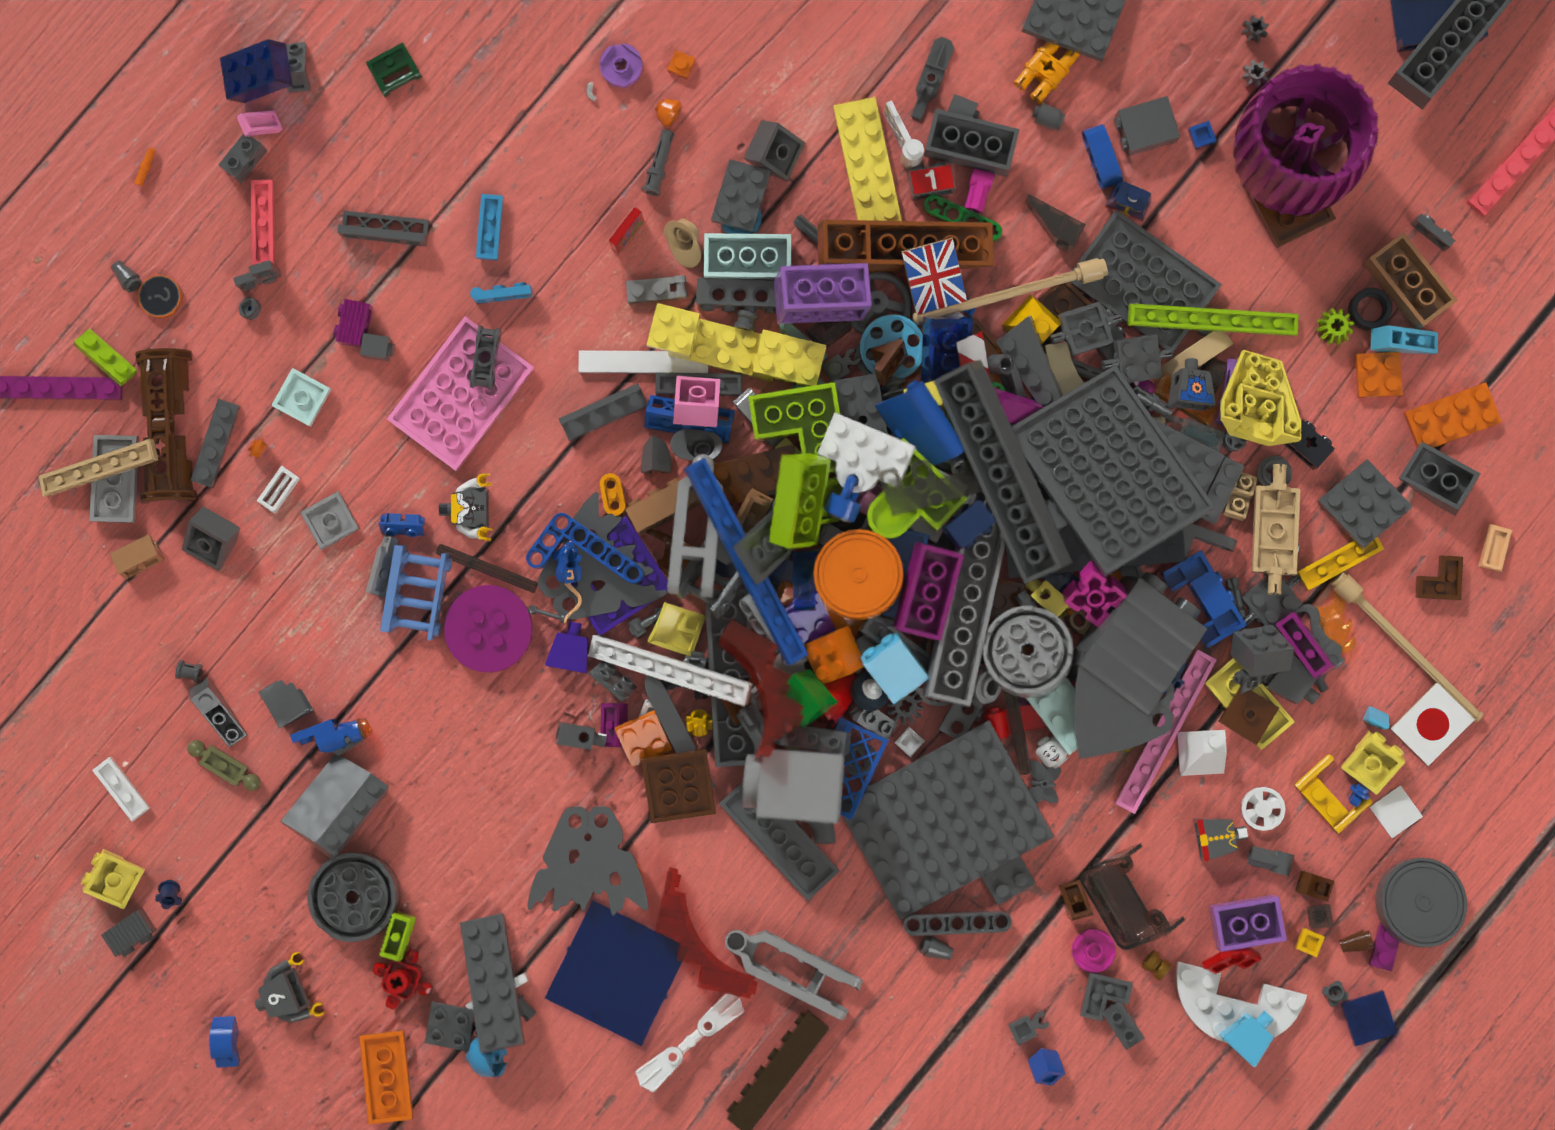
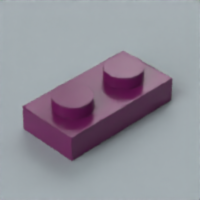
M1381 922L1378 925L1369 965L1392 971L1399 941L1385 930Z

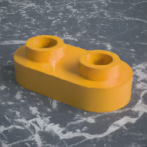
M612 473L605 474L599 483L604 509L607 514H613L615 517H618L626 509L622 483L617 475ZM613 481L615 483L614 488L609 489L607 483ZM612 503H619V508L613 510L611 508Z

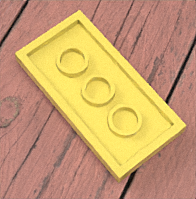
M1234 657L1204 683L1225 709L1240 686L1233 681V676L1237 671L1244 669ZM1260 684L1252 691L1280 707L1256 745L1262 750L1295 721L1263 684Z

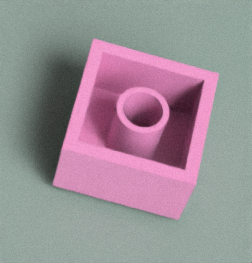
M677 376L673 424L717 427L720 379Z

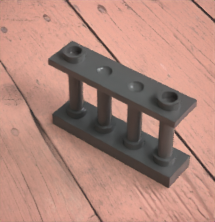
M706 539L699 548H705ZM690 560L681 573L679 594H676V596L684 599L687 594L695 595L712 605L710 609L714 617L719 620L721 615L728 611L731 601L744 583L738 571L731 580L715 573L714 582L725 589L718 598L714 596L702 597L701 589L695 586V582L703 575L704 561ZM733 562L728 564V566L737 570Z

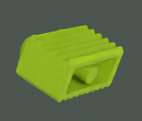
M397 911L391 915V922L388 923L387 935L384 936L383 948L380 949L379 955L400 962L404 959L416 917Z

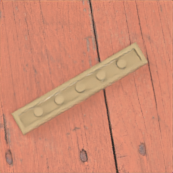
M147 439L39 475L43 497H49L158 461L154 439Z

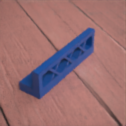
M650 395L645 412L644 428L676 433L683 429L709 431L717 434L723 443H729L735 414L734 410L718 408V417L724 416L729 417L728 421L717 419V427L673 424L675 399ZM653 403L663 405L664 407L656 408L652 406Z

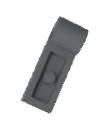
M1008 354L990 355L987 358L989 372L999 374L1005 391L1027 398L1014 358Z

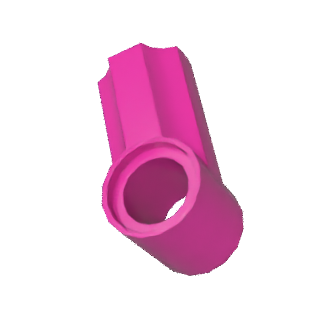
M978 168L973 169L969 183L970 190L965 204L966 209L982 214L995 173Z

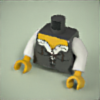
M479 474L477 478L468 480L459 486L455 493H451V503H439V516H451V523L456 526L457 531L469 538L491 541V538H487V532L493 531V529L489 528V489L483 487L492 486V483L486 482L487 476H491V474Z

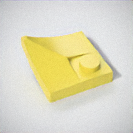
M664 602L658 620L647 642L691 656V651L695 650L705 615Z

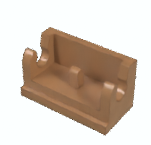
M753 488L747 494L736 516L745 535L765 517L773 501L772 498Z
M150 534L110 553L118 574L125 579L165 560L156 540L153 541Z

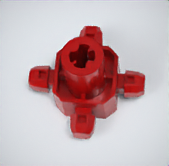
M412 948L407 951L404 957L405 960L403 959L400 962L393 961L388 967H386L387 964L377 962L372 969L375 975L379 977L384 976L381 985L384 992L391 994L387 996L385 1002L386 1007L394 1010L398 1007L401 1001L399 998L403 1000L415 995L416 991H418V994L427 996L432 990L433 986L426 981L421 982L423 971L420 966L414 964L418 961L419 951Z

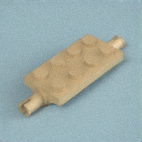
M1273 464V483L1270 486L1257 485L1255 487L1251 573H1265L1269 575L1267 591L1269 595H1272V593L1274 595L1282 594L1281 582L1283 575H1297L1300 489L1290 488L1286 484L1287 465L1282 464V466L1280 464Z

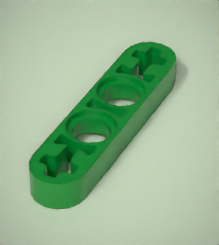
M930 195L924 201V211L931 217L942 222H966L969 218H975L978 222L992 223V227L996 228L995 232L998 235H993V242H996L1001 237L1002 227L991 219L937 195ZM934 200L937 202V206L940 208H943V204L947 205L944 209L943 216L940 215V209L934 208V210L932 211L930 210V205L927 203H932ZM956 209L959 217L956 220L949 219L947 217L948 210Z

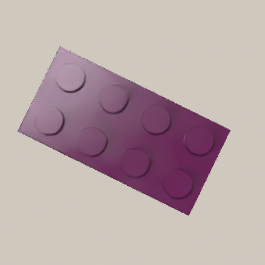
M915 541L893 623L895 629L941 641L961 569L963 554Z

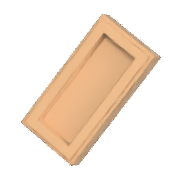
M1492 524L1489 525L1478 567L1502 572L1512 533L1511 529Z

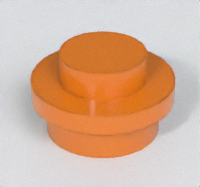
M261 438L259 441L255 439L248 448L251 451L250 457L259 458L267 446L263 442L264 439Z

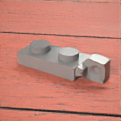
M384 536L381 546L379 545L367 584V593L386 598L394 545H397L398 542L397 538Z

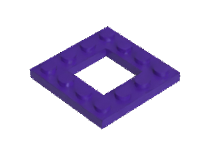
M625 516L609 532L607 541L614 540V548L636 545L632 551L634 555L633 562L642 563L645 567H651L654 571L644 576L643 583L639 585H654L656 591H668L667 578L627 516ZM573 582L571 585L576 588L578 582ZM591 583V588L596 592V588ZM621 600L617 611L589 616L588 618L599 636H601L653 602L631 607L624 600Z

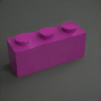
M1292 612L1275 624L1286 640L1294 647V651L1313 678L1319 679L1336 667L1298 613Z

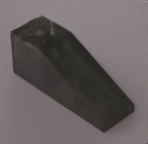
M1029 194L1025 204L1050 239L1056 243L1055 246L1063 251H1072L1086 224Z

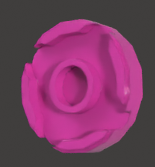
M1099 929L1084 930L1075 937L1072 944L1073 959L1084 971L1098 973L1107 970L1113 964L1116 956L1113 939L1104 931Z

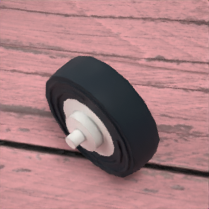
M869 672L858 675L851 684V697L861 709L876 711L882 708L889 699Z

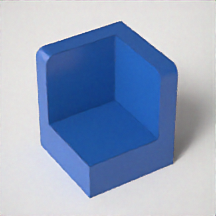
M1041 1048L1028 1060L1035 1083L1052 1086L1065 1075L1057 1051Z

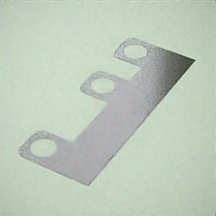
M965 450L962 452V457L967 471L936 479L928 460L913 462L911 470L916 485L905 488L897 469L890 468L880 471L878 477L892 516L983 492L971 463L967 459ZM918 465H925L928 468V477L920 478L917 475L916 468ZM887 473L895 475L897 483L894 487H889L885 484L884 476Z

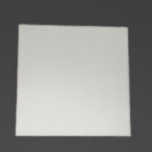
M1401 785L1370 807L1391 838H1394L1423 817Z

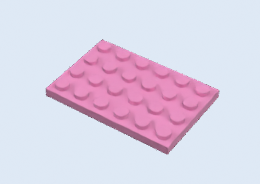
M466 316L387 418L388 421L455 471H458L535 369L500 342L493 390L478 386L470 388V376L474 363L478 325ZM488 352L483 353L480 358L481 363H488L491 355Z

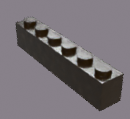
M809 1010L805 1014L802 1012L794 1021L796 1024L795 1028L792 1031H786L781 1038L783 1042L778 1049L773 1048L767 1057L769 1061L765 1067L761 1065L753 1075L756 1078L752 1084L747 1083L740 1092L742 1097L739 1101L736 1102L734 1100L726 1110L729 1113L727 1120L740 1130H752L829 1030V1026Z

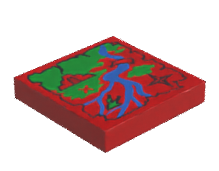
M636 207L633 208L609 239L612 250L617 254L622 251L644 222L642 212Z

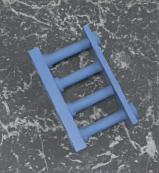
M394 545L380 631L389 633L393 632L394 628L403 627L428 632L427 640H434L436 636L440 635L441 631L439 617L447 572H450L452 566V559H449L450 553H441V559L410 554L407 551L408 546ZM410 562L439 568L437 581L408 576L404 573V566ZM409 584L435 589L434 600L430 602L402 597V594H400L401 585ZM403 605L431 610L430 623L399 618L396 615L397 608Z

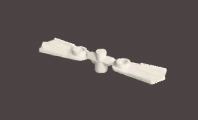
M726 991L699 1020L698 1029L685 1037L684 1041L677 1046L678 1048H667L636 1070L640 1086L654 1093L680 1065L683 1059L682 1053L684 1054L694 1047L702 1037L712 1036L743 1014L745 1011L740 997ZM705 1022L712 1024L711 1030L704 1029ZM670 1053L677 1055V1059L673 1062L668 1058Z

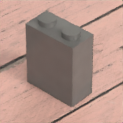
M1168 96L1118 110L1113 119L1114 126L1117 131L1120 130L1122 137L1120 138L1121 148L1123 151L1126 150L1127 156L1175 143L1180 138Z

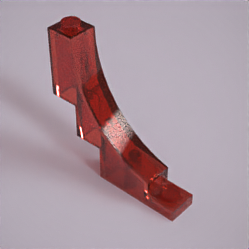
M669 867L655 933L680 938L676 960L701 965L697 984L698 988L751 998V994L755 995L757 981H754L755 976L744 974L726 965L704 945L691 922L686 903V894L674 891L675 887H679L681 874H678V869Z

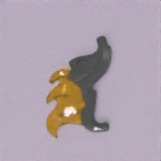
M1332 592L1334 600L1329 606L1315 607L1311 604L1299 606L1294 611L1296 613L1304 611L1309 615L1311 632L1336 667L1332 669L1334 670L1343 664L1345 659L1344 657L1341 658L1340 655L1354 648L1356 638H1352L1350 642L1346 641L1352 627V620L1349 619L1346 624L1343 623L1342 614L1345 610V602L1337 593ZM1325 675L1316 679L1314 683L1317 684L1321 693L1329 689L1324 681Z

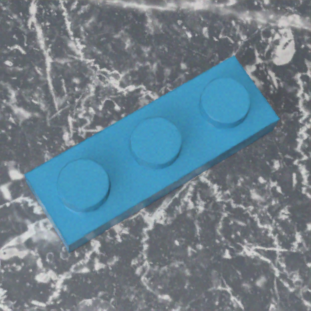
M481 194L476 259L498 261L504 200L502 195Z

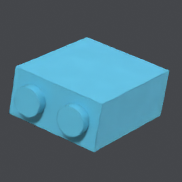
M897 632L885 636L880 644L868 648L863 653V656H861L864 667L893 704L930 679L925 668Z

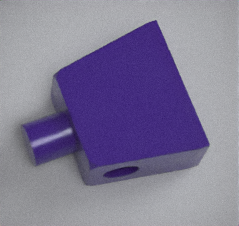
M569 621L567 634L557 632L545 666L588 674L589 638L580 637L581 623Z

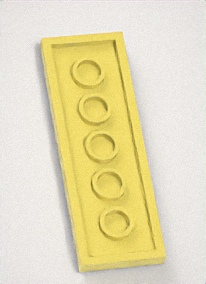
M876 97L834 105L833 108L857 220L902 221Z

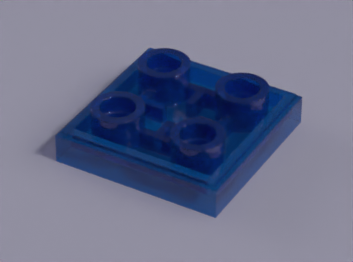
M1383 990L1340 1003L1354 1046L1397 1034Z

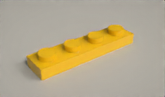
M1378 537L1363 550L1352 541L1297 571V575L1301 578L1306 591H1309L1384 550V547Z

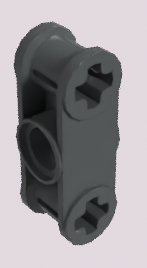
M481 325L478 326L474 363L470 376V388L478 386L493 390L498 347L501 340V328L493 330L483 328ZM487 352L490 353V361L488 363H481V355Z

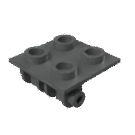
M605 661L600 662L588 673L622 702L626 701L637 688L633 684L632 679L628 676H623L613 664Z
M432 1001L425 1043L468 1052L473 1034L471 1033L474 1020L473 1009Z

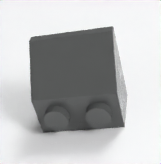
M761 120L744 159L753 166L770 170L771 175L788 181L805 142L779 123Z
M202 507L189 520L182 550L219 571L237 542L240 527L217 515L215 512Z

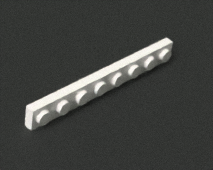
M593 635L589 657L743 706L748 705L752 683L599 635Z

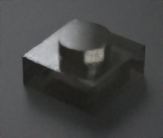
M1330 904L1307 907L1310 929L1333 927Z

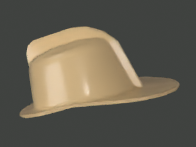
M686 218L668 222L664 227V236L676 261L688 268L698 265L701 260L698 228L692 222L687 221Z

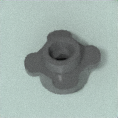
M1334 981L1333 984L1322 989L1323 995L1327 996L1329 1005L1332 1007H1336L1339 1002L1347 1001L1349 998V994L1344 991L1340 981Z

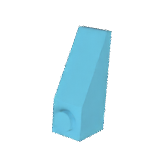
M1390 325L1371 329V350L1387 353L1438 354V332Z

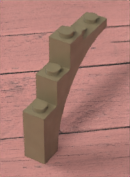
M1067 342L1043 345L1044 353L1047 354L1049 359V366L1056 377L1063 396L1084 384L1071 360ZM1152 417L1153 419L1165 424L1164 417Z

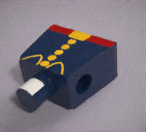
M1122 181L1113 187L1105 206L1143 222L1151 204V193Z

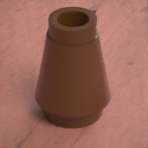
M1361 930L1339 940L1343 953L1369 951L1370 948H1374L1369 930Z

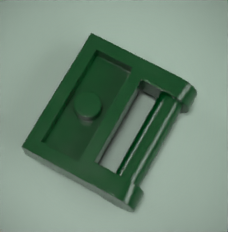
M403 42L365 62L384 97L389 96L391 91L415 78L416 80L422 78ZM408 66L410 67V72L386 85L384 84V79Z

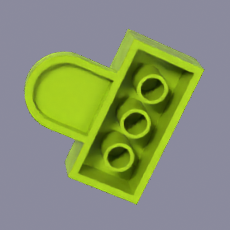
M915 449L899 488L881 481L886 488L871 503L867 513V521L873 532L886 539L901 536L918 518L936 533L968 498Z
M812 453L782 455L769 542L788 549L818 545L821 524L840 520L825 513L824 510L830 493L834 492L841 495L843 490L837 478H828L831 459Z

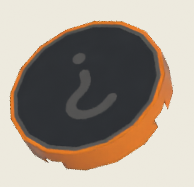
M154 275L146 279L140 286L138 302L142 310L148 315L156 318H167L178 310L182 302V291L178 283L170 277Z

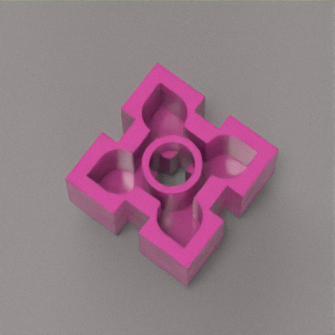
M1090 560L1080 571L1081 579L1078 582L1073 579L1062 593L1064 602L1077 612L1082 608L1084 617L1099 627L1110 615L1109 607L1112 605L1114 608H1117L1127 597V592L1124 584L1112 575L1108 579L1104 577L1097 565Z

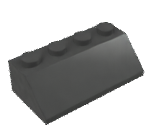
M935 109L924 157L972 169L978 168L1007 177L1020 129Z

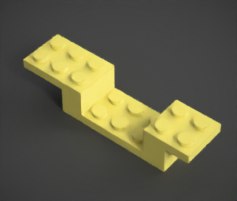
M659 303L656 306L647 341V347L667 351L668 356L773 382L774 378L804 386L817 385L827 346L764 329L762 334L734 328L700 319V313Z

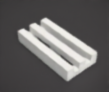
M281 466L257 499V502L276 514L301 478ZM283 473L287 474L282 480V482L279 484L275 492L272 494L270 499L267 502H265L264 500L271 492L273 487L276 485V483L283 475ZM290 478H292V481L289 483V485H288L287 488L284 490V492L282 493V495L280 496V498L277 500V502L275 503V505L272 507L271 505L273 504V502L275 501V499L278 497V495L280 494V492L282 491V489L285 487V485L287 484V482L290 480Z

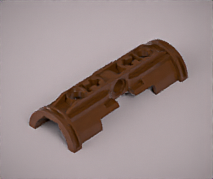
M175 348L135 352V363L140 364L142 417L147 416L148 437H144L143 441L154 439L156 445L161 440L165 444V447L161 448V454L166 455V458L158 457V461L144 465L145 492L140 493L141 504H149V502L161 500L198 501L197 491L193 490V481H190L192 477V461L186 460V439L183 435L175 436L174 415L185 414L184 391H189L188 361H192V351ZM156 375L163 377V384L159 387H155L152 383ZM153 390H164V393L159 392V398L164 401L163 404H160V408L154 405V401L158 400V394L153 393ZM156 448L157 455L160 456V450ZM160 461H164L167 465L164 473H157L155 469L156 464Z

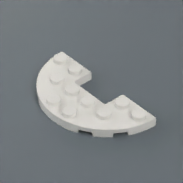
M1177 961L1176 988L1186 1014L1203 1032L1225 1043L1227 1042L1219 1034L1246 1013L1256 1020L1263 1011H1266L1274 1019L1266 1030L1273 1037L1280 1035L1296 1020L1306 1001V994L1262 983L1258 1004L1219 995L1217 990L1221 972L1214 974L1202 967Z

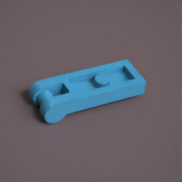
M526 282L515 283L514 287L505 288V285H496L492 287V290L484 291L479 287H475L471 290L470 295L476 303L483 304L533 297V289Z

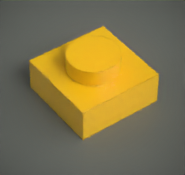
M1302 928L1295 948L1317 957L1325 937Z

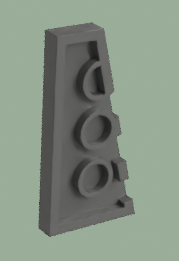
M1028 316L997 340L996 343L1004 354L1011 355L1014 358L1020 378L1037 403L1046 407L1063 395L1056 377L1049 366L1047 354L1044 353L1040 343L1042 341L1033 325V318Z

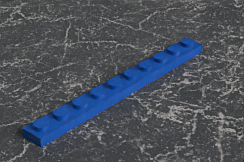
M703 458L684 468L787 666L792 665L807 656L808 653L768 577L756 585L735 552L733 546L745 536V533L706 459Z

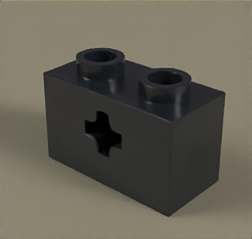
M1301 420V440L1284 445L1312 470H1315L1335 448L1332 446V441L1324 435L1320 436L1315 431L1316 427L1312 423ZM1310 439L1312 443L1311 447L1308 448L1306 446L1308 443L1307 440Z

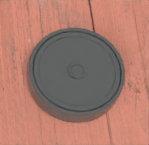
M1414 858L1396 863L1386 871L1377 887L1375 903L1379 920L1393 938L1405 945L1412 947L1441 945L1453 938L1464 923L1467 912V897L1463 884L1452 869L1437 860Z

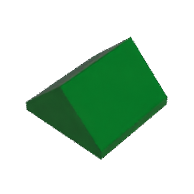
M810 669L793 674L775 694L777 699L802 728L808 726L838 703Z

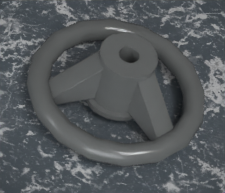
M870 272L869 282L872 306L862 321H848L854 330L862 335L873 317L880 318L886 316L889 311L902 313L901 316L909 319L912 310V298L909 289L899 277L889 272ZM873 280H886L894 284L901 292L904 304L892 301L886 294L877 291ZM898 320L891 326V329L894 332H898L904 325ZM871 330L870 335L872 338H881L883 331Z

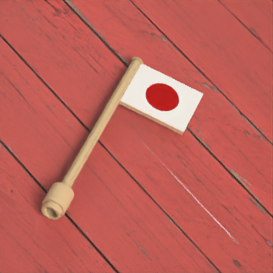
M1342 572L1331 582L1333 590L1347 604L1351 602L1353 604L1356 603L1436 682L1390 728L1429 766L1473 721H1480L1483 717V712H1479L1363 598L1362 591L1364 589L1349 574L1346 575Z

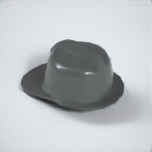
M683 429L676 432L670 441L673 453L679 458L693 461L696 456L702 454L708 455L714 460L722 450L720 437L709 431Z

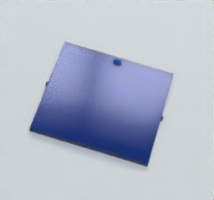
M592 900L571 945L566 949L567 953L545 999L642 1046L664 999L668 997L667 992L689 947L618 912L613 916L610 908Z

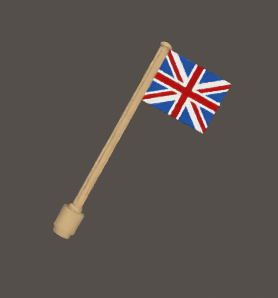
M953 238L901 251L916 311L913 315V320L917 325L921 322L1077 280L1081 281L1082 284L1103 279V276L1108 275L1105 260L1095 258L1077 263V268L1071 272L967 300Z

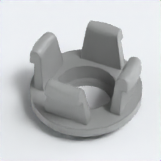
M979 666V670L982 672L977 675L972 698L983 704H989L997 699L1002 689L993 681L987 667Z

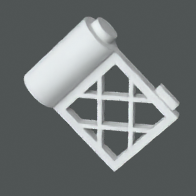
M891 100L885 105L884 115L902 149L901 165L906 170H912V167L921 164L924 147L919 140L911 139Z

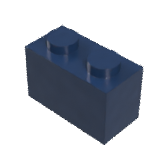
M981 500L974 501L941 529L957 550L962 548L967 550L977 542L975 540L980 534L984 536L993 529L992 524L996 522V519Z

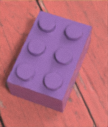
M1268 895L1208 905L1216 949L1221 952L1287 941L1279 896Z

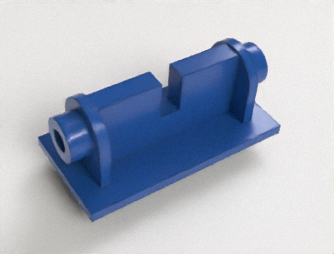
M385 513V515H381V522L378 523L381 534L387 536H425L423 529L425 517H421L419 514H405V521H401V514Z

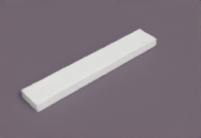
M579 351V373H708V365L668 356L667 351Z

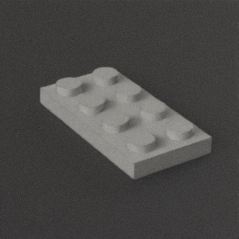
M94 435L93 457L138 443L139 437ZM138 467L91 483L89 521L135 523Z

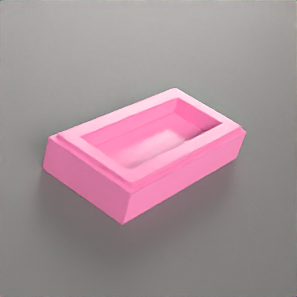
M275 110L240 113L237 116L245 136L279 133L283 130Z

